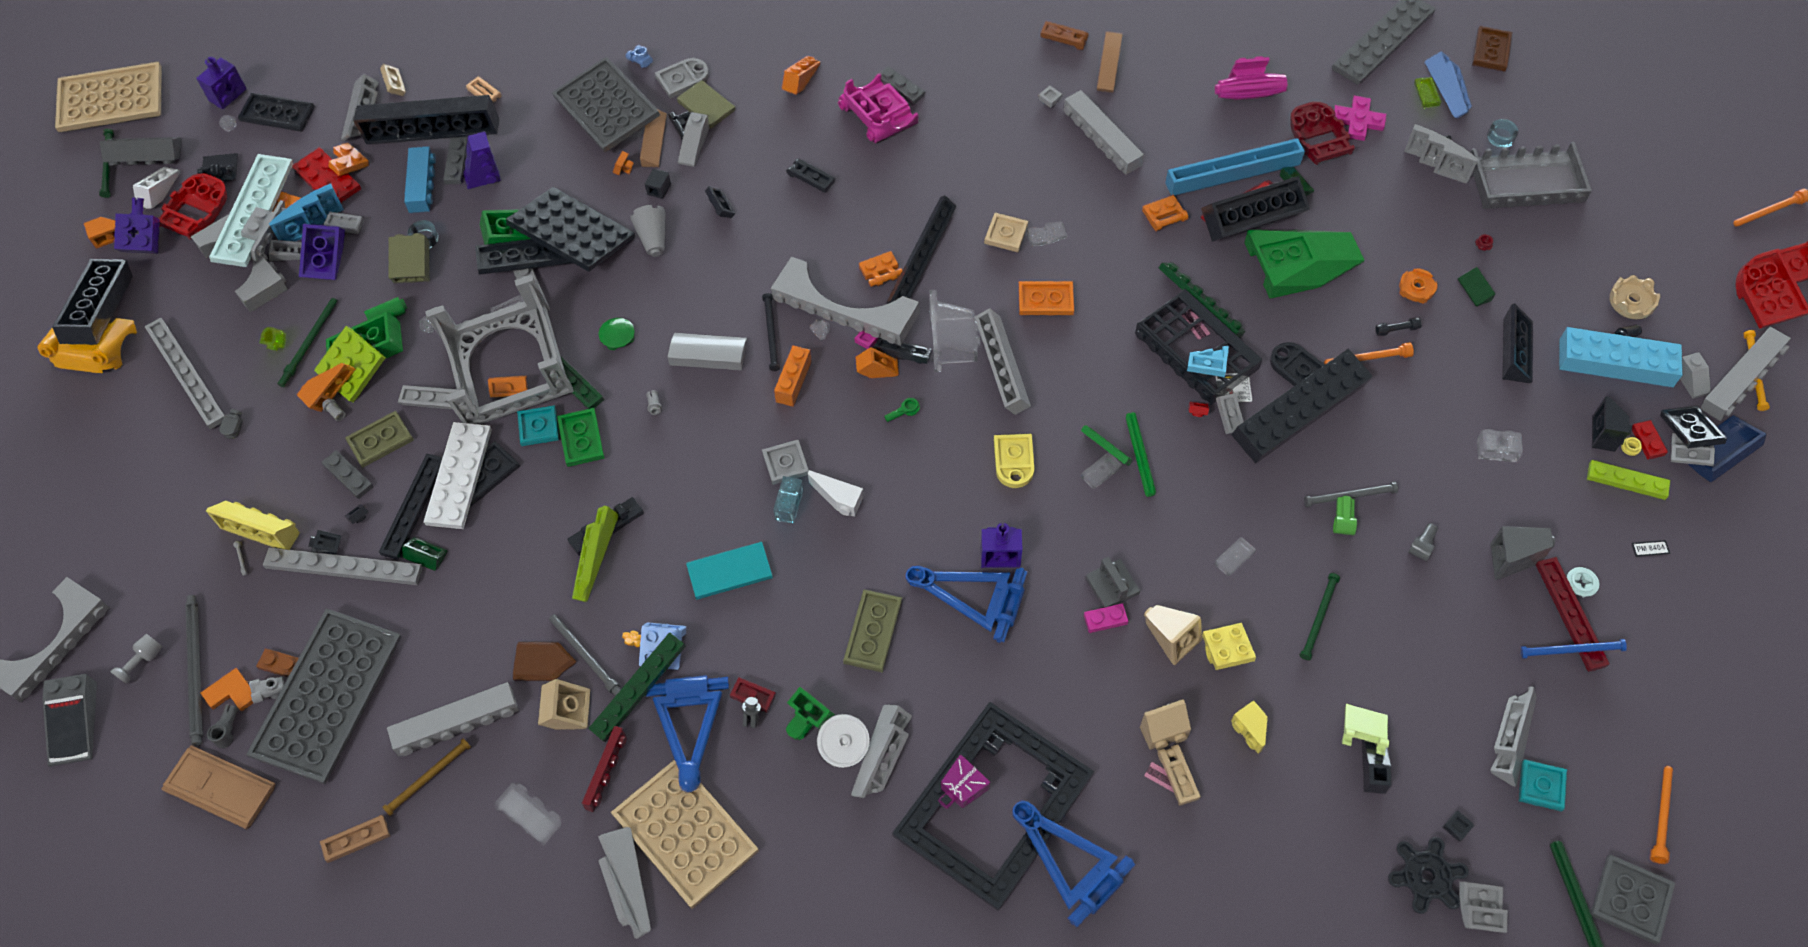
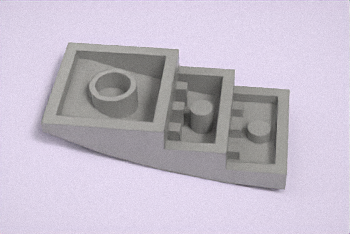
M1417 124L1414 125L1404 151L1421 157L1420 163L1435 167L1433 173L1466 184L1478 161V158L1457 143Z

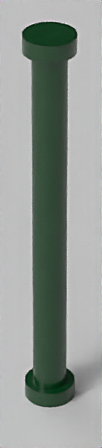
M104 129L103 135L105 140L114 137L112 129ZM103 162L102 185L99 195L103 198H108L111 194L109 190L110 165L109 162Z
M1335 573L1328 575L1329 581L1304 650L1300 652L1299 656L1304 660L1312 659L1313 655L1311 652L1336 583L1340 581V576Z

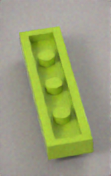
M1591 460L1589 463L1587 480L1666 500L1669 496L1670 480Z

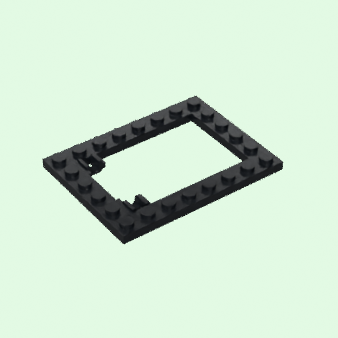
M989 702L898 824L892 836L999 911L1038 855V852L1029 835L1025 832L997 874L992 878L926 832L924 828L941 806L938 800L945 794L941 789L943 778L960 755L972 764L983 748L995 756L1002 744H1014L1046 766L1045 770L1049 773L1040 787L1052 795L1041 809L1040 814L1059 825L1093 776L1094 771ZM991 737L995 739L993 743L988 741ZM1054 780L1060 783L1058 787L1052 785ZM1039 827L1037 830L1046 843L1052 833Z

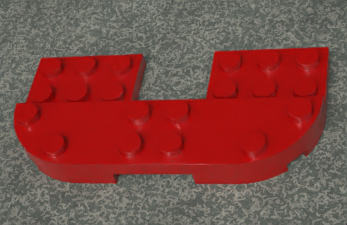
M1808 241L1779 250L1778 248L1758 254L1739 270L1736 277L1737 296L1739 300L1745 299L1759 329L1808 315V304L1797 285L1799 282L1808 280Z

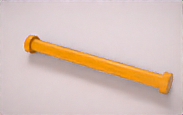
M1748 330L1743 333L1747 341L1748 350L1755 344L1756 332L1754 330ZM1758 379L1756 381L1758 384L1755 387L1758 400L1757 410L1765 411L1770 406L1766 402L1763 380Z

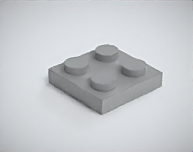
M799 440L762 449L772 485L808 475L809 470Z

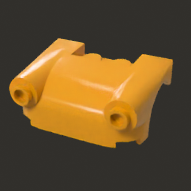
M116 318L112 323H108L97 345L59 344L54 330L51 328L37 348L39 353L43 357L49 358L50 362L57 368L103 373V370L113 367L117 370L122 366L121 346L123 340L128 334H136L137 330L134 320Z

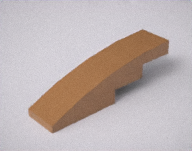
M1106 32L1097 91L1112 93L1114 91L1122 33Z

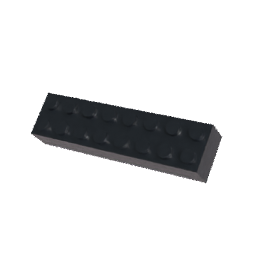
M490 95L357 105L353 121L366 144L466 137L485 132L486 135L497 134L500 118Z
M1348 348L1241 423L1231 435L1256 464L1364 387L1373 376Z

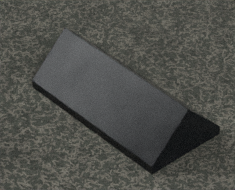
M1514 303L1511 304L1503 319L1502 379L1532 383L1533 321Z

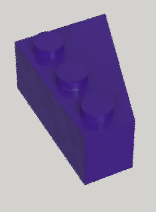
M481 132L468 136L464 171L467 189L501 181L486 133Z

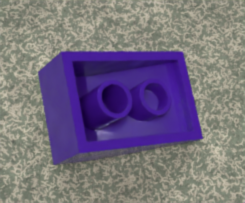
M303 224L299 277L336 280L344 248V229L335 226Z

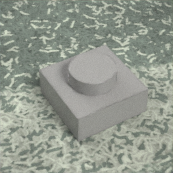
M1048 86L1039 94L1038 99L1051 108L1062 99V93Z

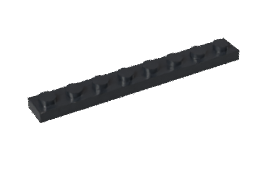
M946 195L941 196L886 304L896 301L902 296L910 299L956 208V205Z

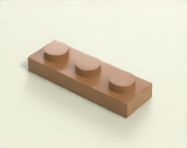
M381 815L320 841L325 861L330 863L388 838L390 833L385 817Z

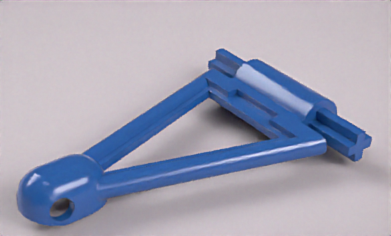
M913 566L906 572V581L912 586L927 590L990 632L996 621L998 625L993 639L1001 643L1005 642L1009 627L1014 625L1025 592L1023 585L1028 572L1023 568H1016L1012 583L1008 584L1011 572H933L925 567ZM935 581L997 582L986 616H983L934 584Z
M708 676L666 679V683L654 684L646 694V697L666 695L654 697L653 702L679 770V786L684 792H693L700 786L699 768L722 696L721 691L713 690L729 689L728 677L708 679ZM708 704L691 761H686L667 708Z
M1027 801L1017 802L1012 809L1014 819L1029 835L1067 908L1070 909L1078 900L1081 904L1068 917L1070 923L1075 927H1078L1090 913L1095 914L1124 883L1123 878L1135 866L1133 860L1125 856L1114 869H1111L1110 865L1118 858L1116 855L1041 816L1040 812ZM1039 827L1100 859L1072 890L1069 889L1037 830Z

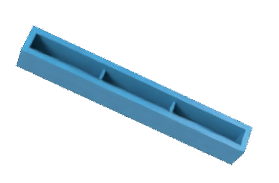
M1297 138L1169 169L1165 183L1172 196L1281 170L1283 167L1300 165L1304 149Z

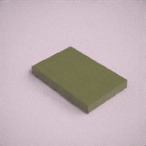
M702 80L677 97V102L689 112L707 115L710 129L736 110L733 104Z
M397 411L345 437L362 468L414 441Z

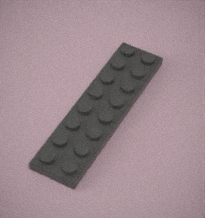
M1400 0L1333 64L1332 70L1359 86L1434 14L1436 8L1422 0Z

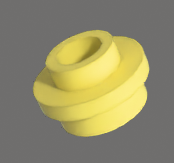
M1635 437L1624 439V443L1621 445L1622 451L1630 456L1639 454L1642 448L1641 442Z

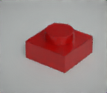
M1189 401L1188 410L1193 416L1203 417V415H1208L1209 406L1206 403Z

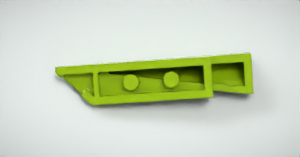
M608 506L598 508L595 523L593 522L586 526L572 599L583 602L588 601L618 519V513Z

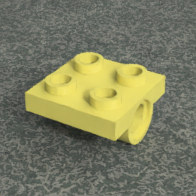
M1242 623L1203 631L1202 637L1205 642L1206 656L1209 663L1214 664L1216 670L1255 661V653Z

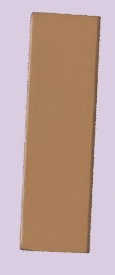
M658 110L660 116L645 126L640 155L642 167H659L667 113Z

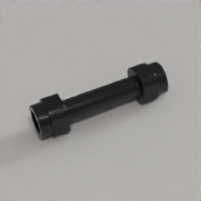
M1414 317L1409 318L1406 322L1390 325L1380 323L1375 326V331L1378 336L1388 335V332L1409 328L1411 331L1421 328L1422 323L1420 318Z

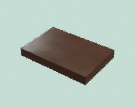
M1479 26L1472 65L1506 72L1512 32Z

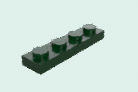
M561 357L565 374L574 390L571 393L587 409L597 407L604 401L603 396Z

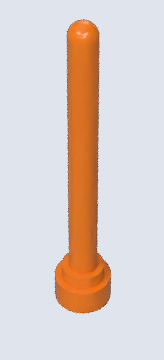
M1798 190L1791 198L1739 218L1733 222V225L1736 227L1794 203L1804 204L1808 202V190Z
M1411 342L1402 343L1398 348L1356 354L1355 356L1359 361L1397 355L1408 358L1413 357L1414 350ZM1334 358L1326 359L1324 361V365Z
M1670 766L1664 767L1657 841L1650 853V860L1658 864L1669 863L1670 856L1666 847L1673 769Z

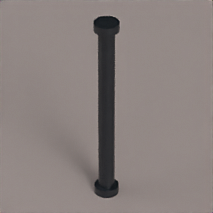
M765 293L762 295V300L765 304L771 362L769 369L771 371L780 370V364L777 358L772 311L773 295Z

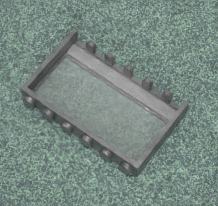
M1571 142L1567 151L1559 152V144L1554 145L1549 153H1542L1543 147L1541 145L1535 148L1533 154H1525L1526 148L1520 147L1516 155H1508L1509 149L1503 148L1499 156H1491L1492 150L1486 149L1482 157H1478L1476 149H1472L1471 154L1478 158L1473 170V176L1482 201V209L1586 202L1592 190L1575 142Z

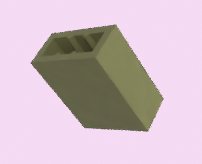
M414 233L412 236L397 234L395 237H389V279L393 283L430 281L429 240L425 235Z

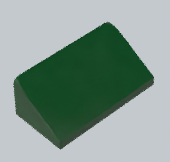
M1294 167L1281 168L1279 176L1283 180L1299 176L1305 195L1307 196L1314 192V189Z
M1478 267L1471 269L1457 279L1476 307L1493 300L1495 292Z
M413 537L402 547V557L404 559L421 564V566L433 571L438 569L448 553V550Z

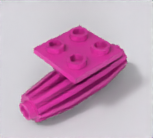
M1269 57L1240 58L1235 61L1229 78L1220 80L1215 85V94L1219 98L1228 99L1268 97L1287 91L1288 83L1286 75L1264 73L1270 60Z

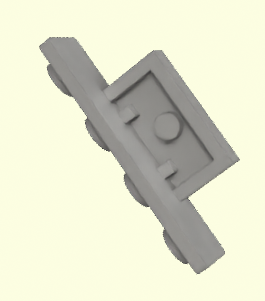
M280 200L274 212L256 207L243 227L241 236L256 241L251 248L253 261L257 262L259 257L263 256L266 245L270 244L274 232L269 223L286 209L284 201Z

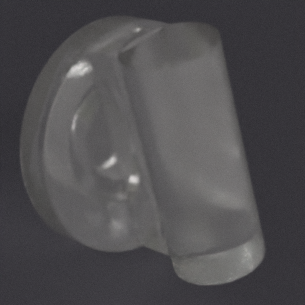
M816 319L809 329L822 341L830 332V325L824 319Z

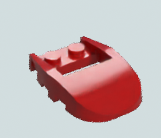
M196 174L189 177L182 183L183 187L179 191L171 193L170 201L167 204L164 203L161 208L163 213L158 218L160 219L159 227L163 226L192 240L191 236L210 226L215 221L226 202L227 191L223 181L208 174ZM184 204H187L209 214L204 219L200 218L197 221L178 213V211Z

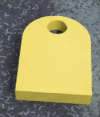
M1032 434L994 435L997 478L1002 484L1011 488H1020L1027 485L1034 475ZM1012 475H1019L1021 479L1014 481L1010 477Z

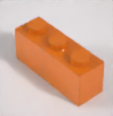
M792 346L774 389L777 403L794 407L811 364L809 349Z

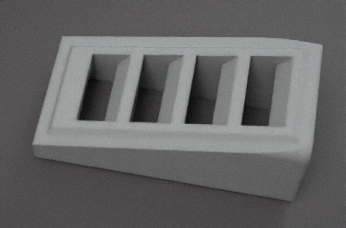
M271 240L269 245V261L300 260L301 253H298V249L301 248L302 242Z

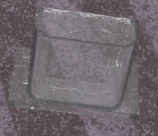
M929 290V315L932 329L934 372H940L942 364L977 362V347H980V336H976V331H979L975 321L974 309L937 301V290Z

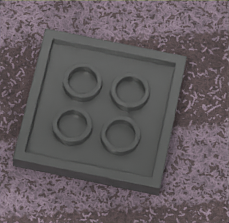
M1608 855L1591 910V916L1657 945L1661 940L1675 882L1613 855Z

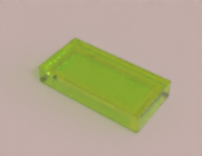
M1416 78L1414 83L1423 108L1440 106L1441 100L1433 78Z

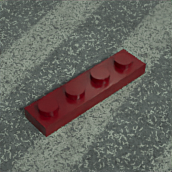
M617 726L613 728L582 801L585 810L594 812L595 807H598L601 803L602 790L609 784L610 771L612 767L616 766L618 752L626 743V735L623 728Z

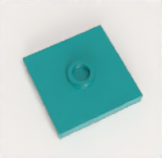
M555 405L517 411L521 446L559 440Z
M1524 759L1521 763L1519 802L1563 811L1565 809L1567 769Z

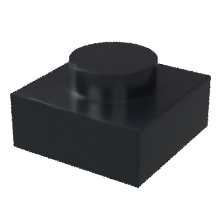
M359 504L347 513L345 518L352 524L355 522L358 524L366 518L365 514L368 513V510Z
M1457 810L1442 828L1457 841L1461 842L1475 825Z

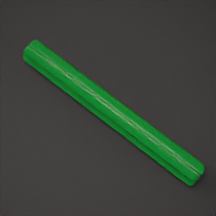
M1134 412L1127 413L1126 422L1145 496H1155L1156 489L1137 416Z

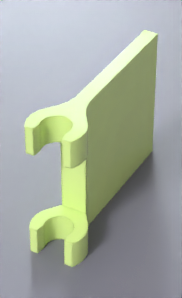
M1346 704L1342 744L1351 746L1352 737L1377 743L1376 753L1385 756L1386 747L1389 746V740L1387 739L1388 715Z

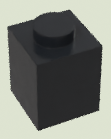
M654 168L645 182L647 195L660 199L664 198L671 185L669 173Z

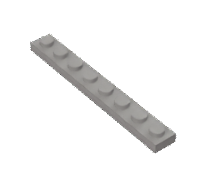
M159 318L144 326L209 429L221 424L225 415L164 320Z
M268 548L263 562L265 569L418 585L423 568L421 564L277 548Z

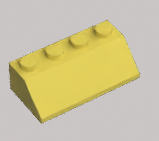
M224 501L206 510L220 529L277 549L290 550L300 534L295 527L296 524L291 520L285 519L283 521L271 513L266 515L256 508H246L239 502L231 503Z

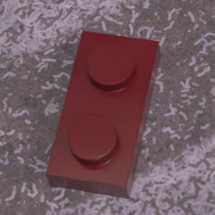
M738 677L730 693V698L745 703L747 698L754 697L761 706L760 710L768 713L776 697V692Z

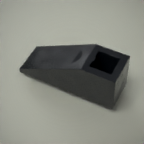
M1362 740L1364 792L1386 794L1392 786L1391 764L1387 747L1385 756L1376 753L1377 743Z

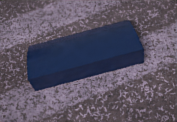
M1733 415L1717 426L1727 440L1726 444L1714 445V465H1688L1703 478L1713 482L1762 447L1765 443L1766 433Z

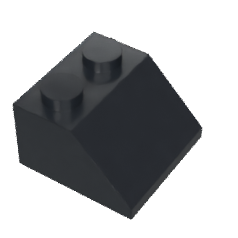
M1606 396L1592 415V448L1615 452L1620 445H1623L1624 439L1631 434L1632 425L1629 424V415L1610 397Z

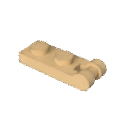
M1179 745L1171 746V749L1158 750L1159 760L1163 764L1179 806L1199 800L1200 794ZM1174 757L1176 761L1170 762L1169 758Z

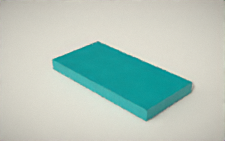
M762 542L686 563L696 600L773 578Z

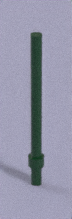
M335 298L330 299L294 358L284 368L283 375L277 383L280 387H284L290 377H293L296 373V367L338 301Z

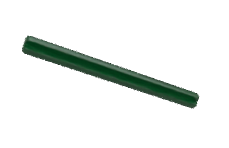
M1561 841L1552 842L1550 844L1552 854L1588 946L1604 947L1564 845Z

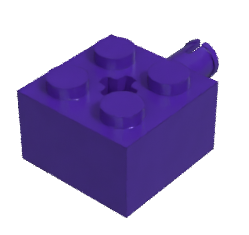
M208 57V60L205 59V64L208 68L196 79L208 101L224 109L247 88L235 65L221 57L217 61L214 57Z
M132 198V213L116 214L115 250L125 253L158 254L160 219L153 215L143 214V198Z
M1000 523L996 528L982 529L980 546L981 568H1020L1023 550L1022 529L1009 527L1006 523L1003 524V527L1002 523Z

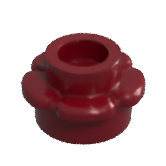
M1483 234L1476 239L1475 244L1482 251L1491 250L1493 238L1490 235Z

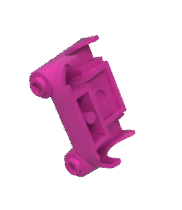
M880 73L863 87H855L852 79L845 83L844 93L839 97L838 105L841 110L846 112L852 110L868 127L866 135L870 141L877 143L918 124V113L911 114V109L905 99L890 84L884 85L881 82Z

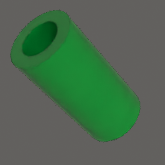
M396 297L364 311L368 320L384 312H388L396 318L405 314V309L408 308L403 299L399 300Z

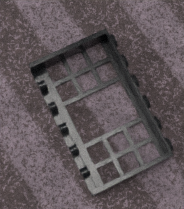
M1186 289L1182 290L1178 295L1136 325L1135 334L1137 338L1144 341L1152 352L1160 356L1165 364H1168L1178 376L1187 382L1190 388L1195 389L1201 398L1211 405L1216 402V398L1226 395L1259 370L1262 362L1260 356ZM1184 303L1187 307L1178 313L1175 308ZM1189 310L1199 317L1191 324L1182 317ZM1171 312L1174 316L1165 322L1162 317ZM1177 319L1186 326L1179 333L1169 326ZM1158 321L1161 326L1152 331L1149 327ZM1201 321L1207 324L1225 341L1213 351L1221 350L1223 346L1229 345L1237 352L1230 359L1227 358V366L1229 365L1237 374L1230 380L1226 377L1218 376L1224 384L1216 390L1207 382L1214 375H1207L1202 378L1196 372L1187 371L1188 364L1169 347L1171 343ZM1164 328L1173 335L1167 342H1164L1156 335ZM1240 356L1250 364L1242 371L1232 363Z

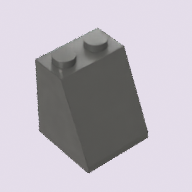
M1502 526L1490 543L1495 580H1500L1536 566L1538 561L1543 560L1555 545V538L1552 536L1551 528Z

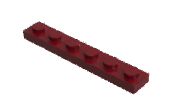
M1557 557L1538 561L1536 567L1574 644L1599 643ZM1604 651L1579 653L1588 672L1606 668L1610 665Z

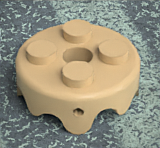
M1635 275L1627 279L1620 277L1610 292L1612 307L1619 314L1629 319L1647 318L1659 305L1660 294L1655 293L1654 281L1651 278L1641 280ZM1629 297H1633L1637 302L1631 301Z

